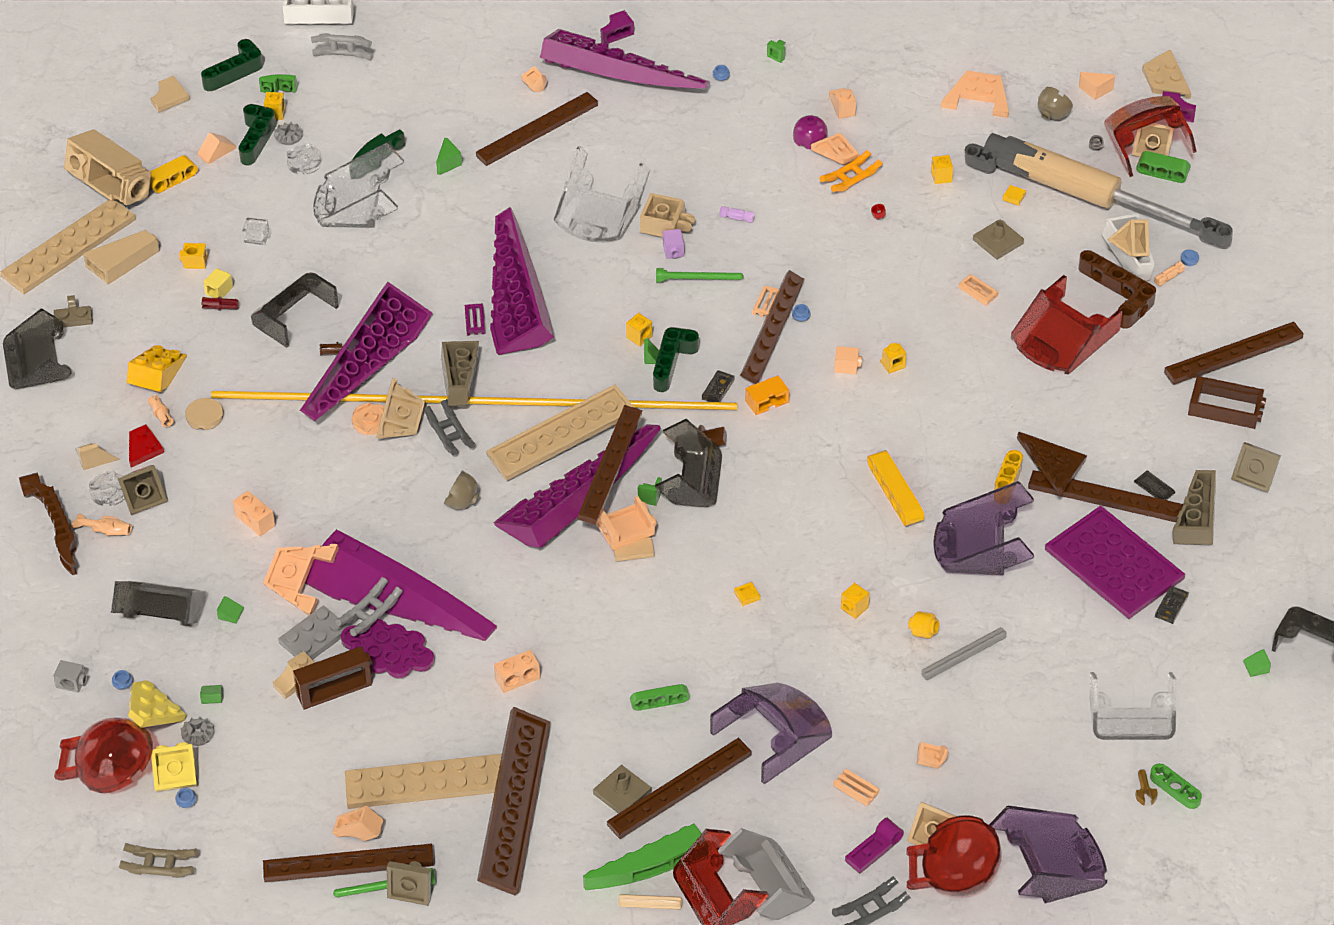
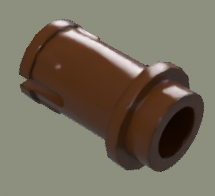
M342 343L320 344V356L337 355L342 348Z

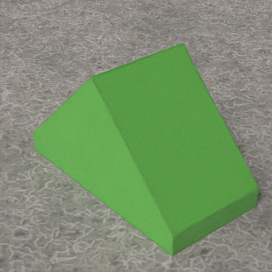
M444 138L436 160L438 175L462 165L461 152L448 138Z

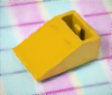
M154 345L128 362L126 383L161 392L170 385L187 358V354L180 353L179 350L164 349L163 346Z

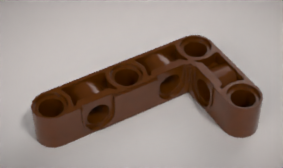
M1084 250L1080 253L1078 269L1082 274L1128 299L1118 308L1117 325L1120 328L1128 329L1132 327L1153 307L1156 296L1155 286L1091 250Z

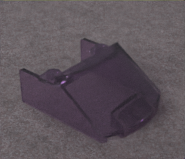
M1017 481L944 509L942 512L944 517L941 522H937L933 541L935 557L941 567L947 573L1004 575V569L1033 559L1034 553L1020 537L1004 542V525L1015 520L1017 508L1033 503L1034 498Z
M782 683L742 688L741 694L710 715V733L713 736L754 708L780 731L771 739V748L775 754L761 764V782L763 784L768 783L832 738L830 722L820 706L805 693Z
M1008 805L988 825L992 830L1005 831L1008 841L1020 847L1032 874V877L1018 890L1019 895L1040 897L1044 903H1049L1100 889L1107 884L1104 875L1107 872V867L1102 852L1088 828L1083 829L1078 824L1077 820L1079 818L1075 814Z

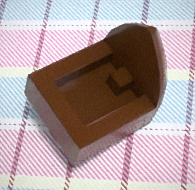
M699 425L698 439L703 448L725 445L726 430L724 427L706 430L703 425Z

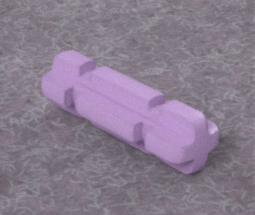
M725 206L720 208L719 213L721 217L727 218L729 216L730 219L745 220L750 223L754 221L755 217L754 212L747 211L746 213L745 210L729 209V207Z

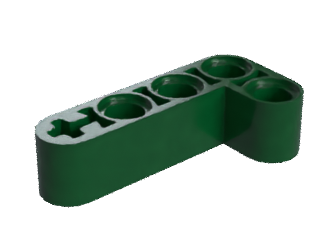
M249 39L240 40L237 43L238 55L206 68L201 72L203 89L205 91H215L261 70L263 61L259 48Z
M248 104L243 108L245 125L250 127L238 147L240 162L243 165L249 166L256 162L276 128L275 111L272 108L256 104Z
M670 327L665 330L653 371L654 390L657 392L669 390L679 353L695 354L698 352V332Z

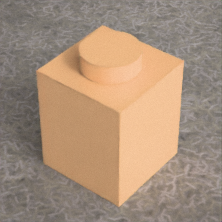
M837 346L834 372L857 374V368L861 367L862 364L859 348Z

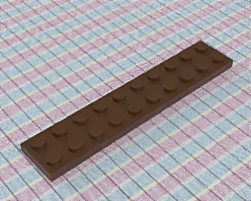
M516 707L510 710L477 878L478 882L514 896L519 892L550 727V721Z

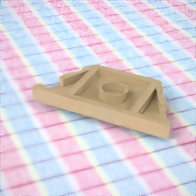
M1171 50L1162 53L1143 65L1142 71L1152 93L1174 92L1185 95L1186 99H1191V91Z
M392 378L376 438L417 434L425 401L419 396L414 395L407 387L404 389L398 385V380Z

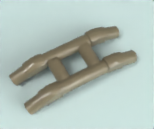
M125 843L123 851L132 853L135 856L145 857L143 865L121 860L119 868L138 875L151 874L179 878L194 874V867H173L174 860H186L197 857L199 852L197 848L167 850ZM154 857L166 858L164 867L152 866Z

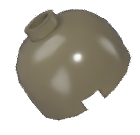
M1047 86L1040 93L1037 105L1043 118L1047 120H1060L1066 117L1073 108L1071 100L1065 94L1063 97L1059 95V90Z
M462 470L449 491L444 504L460 510L467 508L470 503L474 505L479 496L476 493L478 485L474 477Z

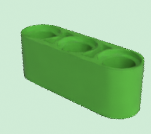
M1150 151L1142 152L1136 166L1137 171L1141 174L1177 183L1186 181L1191 168L1190 163L1184 159Z

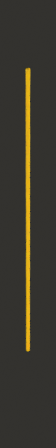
M211 391V398L307 400L311 393ZM348 394L341 401L386 402L387 395ZM416 395L423 399L425 403H441V401L447 399V396ZM469 397L467 404L574 406L586 399ZM629 400L635 408L737 410V403Z

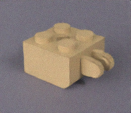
M650 193L640 215V232L663 237V231L681 229V231L690 232L692 229L691 224L695 222V217L685 213V202L682 199Z

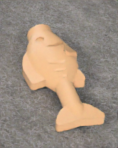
M78 514L71 523L72 528L81 526L92 527V531H100L105 533L106 536L130 535L132 531L131 524L113 516H103L102 519L92 520L86 519L82 514Z

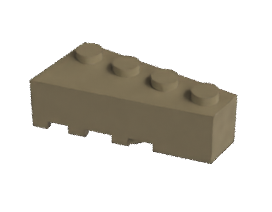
M479 341L442 342L441 362L448 406H462L468 403L478 361Z
M1216 470L1195 471L1187 497L1185 496L1182 510L1179 512L1178 520L1173 527V544L1213 545Z

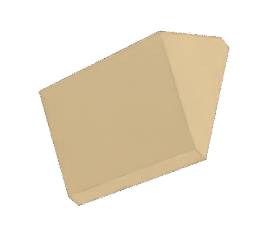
M1139 120L1132 155L1140 157L1142 152L1150 151L1169 156L1174 127Z
M920 802L907 841L946 857L958 836L960 817Z

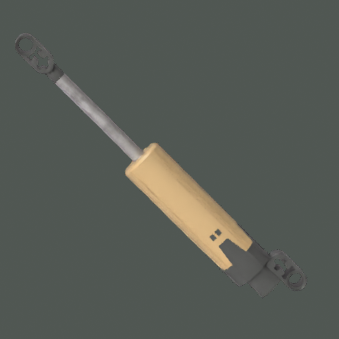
M991 133L984 147L972 143L968 144L964 149L965 163L983 172L991 173L998 166L1107 209L1112 207L1115 201L1118 200L1199 231V237L1209 243L1220 247H1228L1232 243L1233 229L1224 222L1210 217H1205L1200 221L1120 190V177L1013 136L1005 138Z

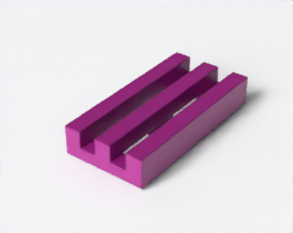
M483 303L464 305L467 336L470 333L478 335V332L485 334ZM476 308L480 309L481 327H477ZM468 309H472V314H473V327H472V328H470V323H469V310H468Z

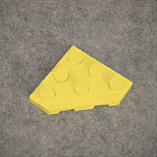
M147 680L133 682L130 689L128 717L142 728L184 721L186 714L177 704L170 701L166 694L155 688L152 682Z

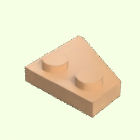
M841 133L811 144L812 151L843 165L853 161L859 155Z

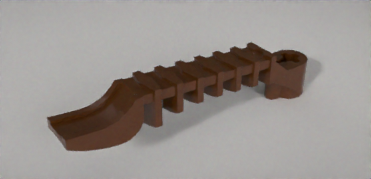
M38 472L19 477L24 497L33 495L44 503L45 509L55 528L54 541L60 554V561L71 575H76L75 562L72 558L77 551L75 539L70 524L64 515L63 508H61L60 501H58L57 494H55L54 487L41 483Z

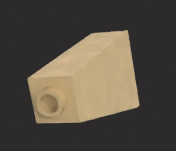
M143 230L85 252L83 254L85 266L109 285L158 253L159 241L154 234Z

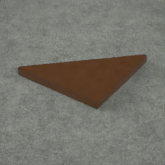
M1022 432L1017 434V440L1057 493L1062 495L1086 462L1087 455Z

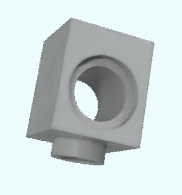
M60 660L53 675L56 688L79 693L82 685L84 686L87 681V674H85L82 664Z

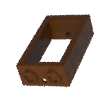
M1197 376L1188 415L1256 429L1257 422H1261L1263 411H1260V408H1265L1266 398L1263 397L1264 389ZM1201 393L1256 404L1254 414L1199 402Z
M362 646L293 670L296 695L303 710L371 686L373 671L370 666L372 661L369 653H365ZM361 667L360 671L308 689L309 685Z

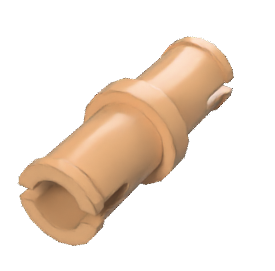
M155 395V399L151 396L148 399V404L152 407L154 416L160 420L163 427L167 428V425L170 427L173 424V419L168 413L167 406L162 404L157 395Z

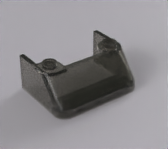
M306 273L251 314L252 325L287 348L289 347L287 326L276 318L310 292L337 309L339 305L336 286L316 273Z
M687 418L663 429V433L675 443L674 455L683 463L682 475L678 473L657 483L655 488L675 505L710 507L716 504L722 462L720 448Z
M115 581L111 613H123V617L135 618V615L174 619L181 621L180 625L192 626V623H197L206 591L139 581Z

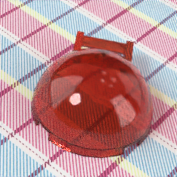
M112 717L99 720L87 728L81 736L60 741L61 754L54 778L63 781L79 777L80 781L90 791L98 793H111L131 784L133 781L130 778L139 769L143 772L149 763L153 751L151 735L144 727L141 728L133 720L127 718ZM76 749L75 766L67 767L69 750Z
M970 815L948 818L935 826L937 830L928 838L927 844L906 848V854L909 856L907 888L918 890L934 887L944 894L953 896H968L986 888L996 877L1002 858L1001 843L995 829L985 823L982 818ZM917 856H923L922 867L925 877L917 878Z

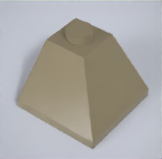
M154 465L143 467L117 478L131 515L167 502Z

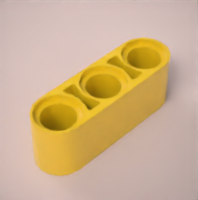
M182 155L150 171V187L154 192L161 193L193 177L197 173L198 167L188 156Z
M1010 450L1006 453L995 480L994 499L1000 503L1010 500L1020 476L1023 454L1018 450Z

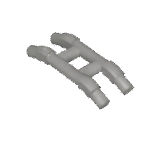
M323 33L311 37L312 43L330 41L331 46L313 49V56L336 54L361 57L368 60L373 59V54L360 48H354V44L371 47L372 41L362 36ZM337 42H346L348 48H338Z
M381 577L379 582L369 591L370 593L351 610L335 620L336 625L347 624L357 616L363 621L352 628L350 633L352 636L364 633L379 617L395 605L403 590L396 587L384 603L381 602L377 597L388 583V580ZM369 603L377 608L371 615L363 611Z

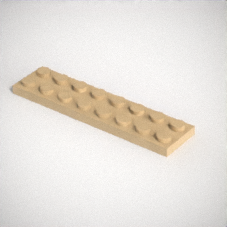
M108 200L0 271L1 277L22 294H26L83 256L85 252L92 250L135 221V214L116 200Z
M615 384L487 450V457L504 479L508 481L617 424L624 405L634 406Z
M502 754L345 770L348 809L364 806L372 807L494 793Z

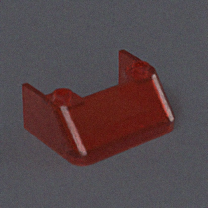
M706 828L673 869V877L701 925H733L749 918L769 895L767 891L743 889L733 899L717 873L724 862V857L718 850L731 835L730 831Z

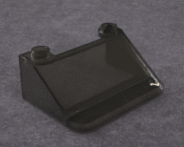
M43 308L9 332L3 340L9 386L14 390L62 381L72 374L71 368L68 365H61L57 362L54 340L60 339L63 336V321Z

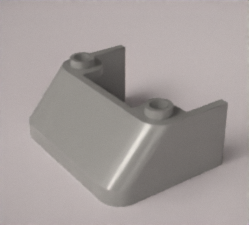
M740 828L718 850L720 854L731 857L734 860L733 865L737 870L749 873L767 901L757 910L759 914L770 919L779 920L809 906L814 901V896L780 845L772 838Z

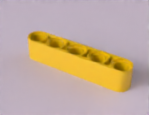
M887 450L868 455V466L903 525L908 526L923 521L925 517L921 505Z

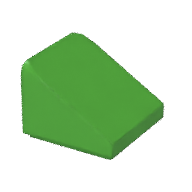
M645 338L644 363L655 364L659 350L649 338Z
M224 596L217 608L218 619L237 624L244 607L229 597Z
M1264 649L1243 660L1250 677L1270 672L1271 662Z
M222 685L202 686L200 691L201 704L222 703Z

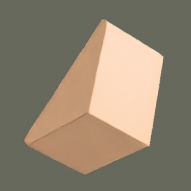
M1080 72L1079 88L1096 100L1114 89L1115 75Z
M209 132L197 154L209 165L236 149V145L224 136Z

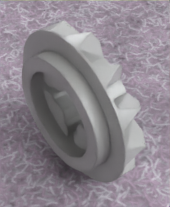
M284 122L283 125H278L277 129H274L275 139L282 144L295 143L302 136V129L299 128L298 124L293 125L292 122L289 124Z
M200 716L198 719L191 717L190 721L184 722V726L181 728L182 739L192 745H202L208 742L214 733L213 724L209 722L208 718L202 719ZM200 727L201 731H196L194 733L193 729H198Z

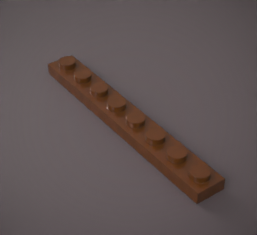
M586 92L476 151V157L485 166H488L597 107L598 100Z
M788 270L741 371L740 376L753 384H757L803 284L804 278L791 270Z
M1293 321L1167 366L1164 373L1174 385L1303 339L1304 333Z
M624 405L579 511L578 520L594 525L597 524L643 410Z
M1036 470L1032 471L1028 483V489L1171 522H1177L1178 514L1183 507L1181 503L1073 479L1063 494L1060 495L1045 475Z
M738 737L609 819L607 826L619 839L623 838L751 756V750Z
M432 843L263 860L264 882L385 871L389 861L408 865L416 861L422 867L434 866Z

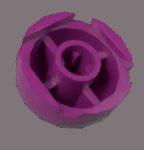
M808 115L801 117L795 123L793 129L794 142L799 147L800 145L805 146V149H811L812 143L828 137L827 125L818 116Z

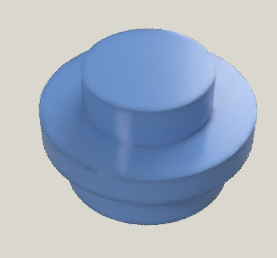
M717 65L713 70V77L717 80H726L730 76V71L725 65Z
M1194 250L1183 251L1181 253L1182 263L1186 266H1194L1199 260V254Z
M798 304L792 310V316L795 320L805 321L810 317V310L808 306Z
M119 670L114 673L112 684L117 689H126L132 684V676L125 670Z
M189 788L180 789L175 797L176 804L182 808L193 806L197 799L195 792Z

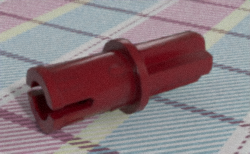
M221 296L218 298L202 297L201 305L202 309L211 308L218 309V311H221V309H238L239 300L222 298Z

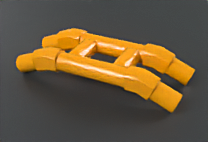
M866 150L849 164L826 175H821L819 180L820 182H832L837 178L841 179L843 182L832 185L831 191L842 192L866 177L872 176L883 163L878 159L863 171L859 166L871 155ZM853 170L857 175L850 179L845 173Z

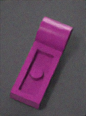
M888 817L884 818L877 825L876 831L845 856V862L859 874L862 873L900 841L904 830Z

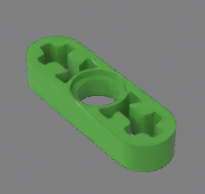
M677 684L635 692L630 696L632 709L641 711L686 702L690 696L686 685Z
M1159 763L1152 766L1150 779L1154 784L1189 809H1195L1200 806L1202 794L1197 788L1164 764ZM1178 783L1181 785V788L1173 789L1170 784Z

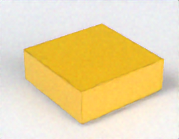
M1009 185L1003 195V201L1019 206L1026 195V190Z
M752 582L734 588V593L742 606L760 600V594Z

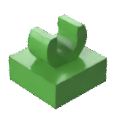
M770 40L767 43V57L782 63L785 60L786 49L784 45L786 42Z

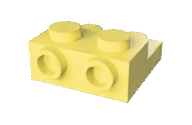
M182 742L176 744L175 747L161 745L151 750L156 792L197 786L192 744L188 745V743Z

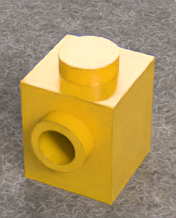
M855 582L841 594V609L853 618H858L869 608V592Z

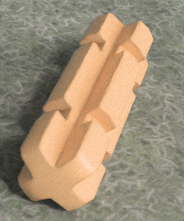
M1181 262L1175 263L1174 266L1155 276L1154 282L1158 286L1163 285L1183 272L1185 265Z

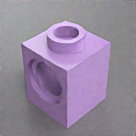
M681 229L663 231V247L666 259L684 257V242Z

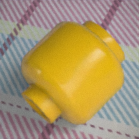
M918 611L909 619L908 627L911 629L913 636L930 639L939 631L940 623L933 613Z

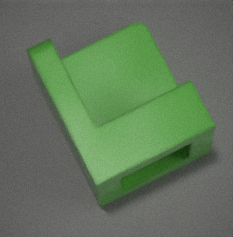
M657 477L655 485L643 483V485L639 484L638 486L640 500L646 504L657 506L662 493V478Z

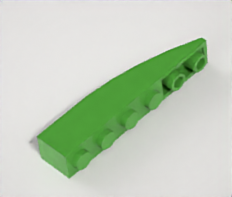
M695 823L684 826L679 831L665 835L653 843L645 844L642 848L634 852H628L615 861H609L596 870L588 871L583 875L584 889L594 890L631 884L671 871L707 854V841Z

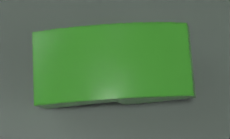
M275 74L259 78L260 92H278L281 90L296 93L298 89L296 75Z

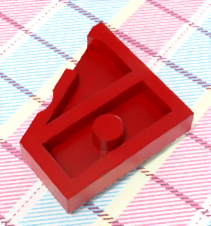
M147 424L129 431V464L131 468L164 453L162 445Z

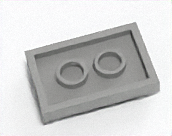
M323 605L279 637L278 641L294 657L304 651L313 660L341 639V632L348 625L337 626L335 620L338 617Z

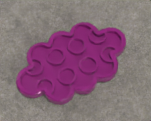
M377 619L362 634L351 635L350 630L356 627V625L348 626L341 632V642L345 648L352 650L362 646L364 652L369 653L372 661L370 666L374 673L387 672L394 678H403L409 675L412 670L426 671L434 664V654L431 649L425 647L423 634L414 630L406 631L405 627L401 624L387 625L385 621Z

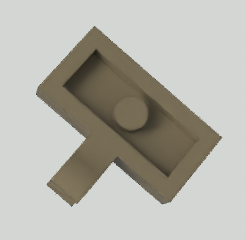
M75 295L67 296L68 308L54 310L55 328L92 324L91 306L77 307Z

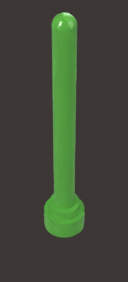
M656 268V282L667 281V279L742 280L743 274L727 272H667L664 268Z
M429 868L431 869V885H436L433 868ZM387 880L335 889L333 895L335 897H343L387 889Z

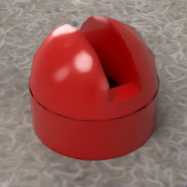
M883 204L872 206L871 212L875 219H883L886 216V209Z

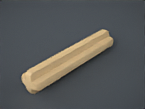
M620 894L619 906L681 909L682 898L675 896Z

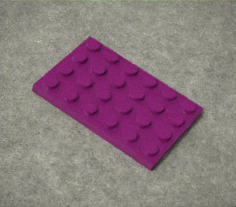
M1101 505L1045 544V550L1128 619L1185 579L1183 571Z

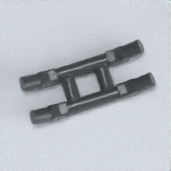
M447 399L441 401L445 415L448 418L444 421L438 422L430 406L423 409L429 424L433 427L448 452L452 455L458 453V449L451 442L458 438H461L462 442L469 448H474L475 442L462 427L452 407L448 406ZM453 425L456 431L446 435L443 429Z
M892 876L889 880L876 887V889L860 898L841 905V907L833 908L832 915L834 917L844 916L856 910L861 918L844 925H868L886 914L896 911L911 897L905 891L888 902V904L883 900L881 896L888 893L898 883L896 878ZM873 900L879 909L869 914L863 905Z

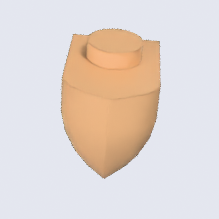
M535 66L521 75V80L532 91L540 92L545 89L547 78Z
M920 742L918 745L917 764L938 769L947 760L948 749L945 745L940 747Z

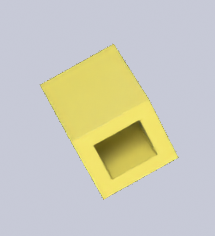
M217 268L203 281L205 294L213 298H218L219 296L223 298L233 288L231 274Z

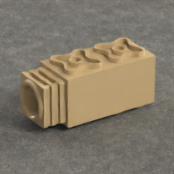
M95 129L67 138L65 170L109 200L117 199L126 206L148 197L151 172L141 166L142 161Z

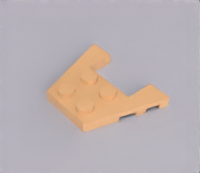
M966 71L941 102V108L957 110L959 98L995 103L993 116L1008 118L1009 115L1000 75Z
M338 545L277 548L263 584L307 615H311L316 608L318 599L301 594L314 559L333 563L339 549Z

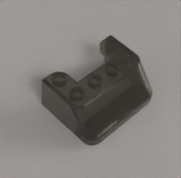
M1291 607L1286 612L1275 632L1272 651L1276 652L1283 638H1295L1301 629L1334 643V620L1305 608Z

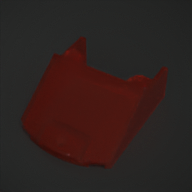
M1170 96L1150 97L1132 102L1112 113L1104 121L1105 127L1129 177H1132L1133 173L1129 157L1124 148L1131 146L1135 141L1132 131L1163 119L1171 128L1180 127L1192 152H1197L1193 133L1181 111L1180 105Z
M1063 275L1046 290L1041 289L1011 332V339L1016 343L1017 349L1033 363L1053 372L1055 369L1065 371L1064 374L1069 375L1120 331L1122 311L1118 309L1109 318L1101 314H1093L1089 318L1061 301L1065 296L1067 276Z

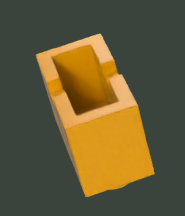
M779 375L745 388V401L754 414L759 415L769 411V407L773 405L779 407L789 403V389Z

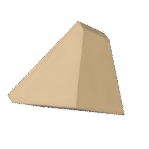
M1148 219L1129 220L1107 240L1131 257L1150 256Z
M90 443L75 448L83 470L120 460L99 448L97 443Z

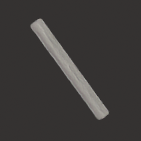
M1000 627L922 669L921 674L925 680H929L1006 638L1007 633Z

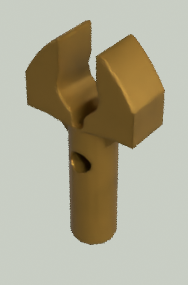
M1141 769L1138 771L1141 789L1136 790V800L1144 806V796L1147 794L1151 798V805H1153L1157 799L1158 792L1157 789L1149 787L1146 771Z

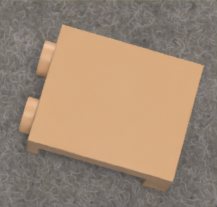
M639 496L634 497V504L609 514L602 510L596 525L611 549L614 550L655 535L656 520L653 515L649 514L646 503L642 502Z

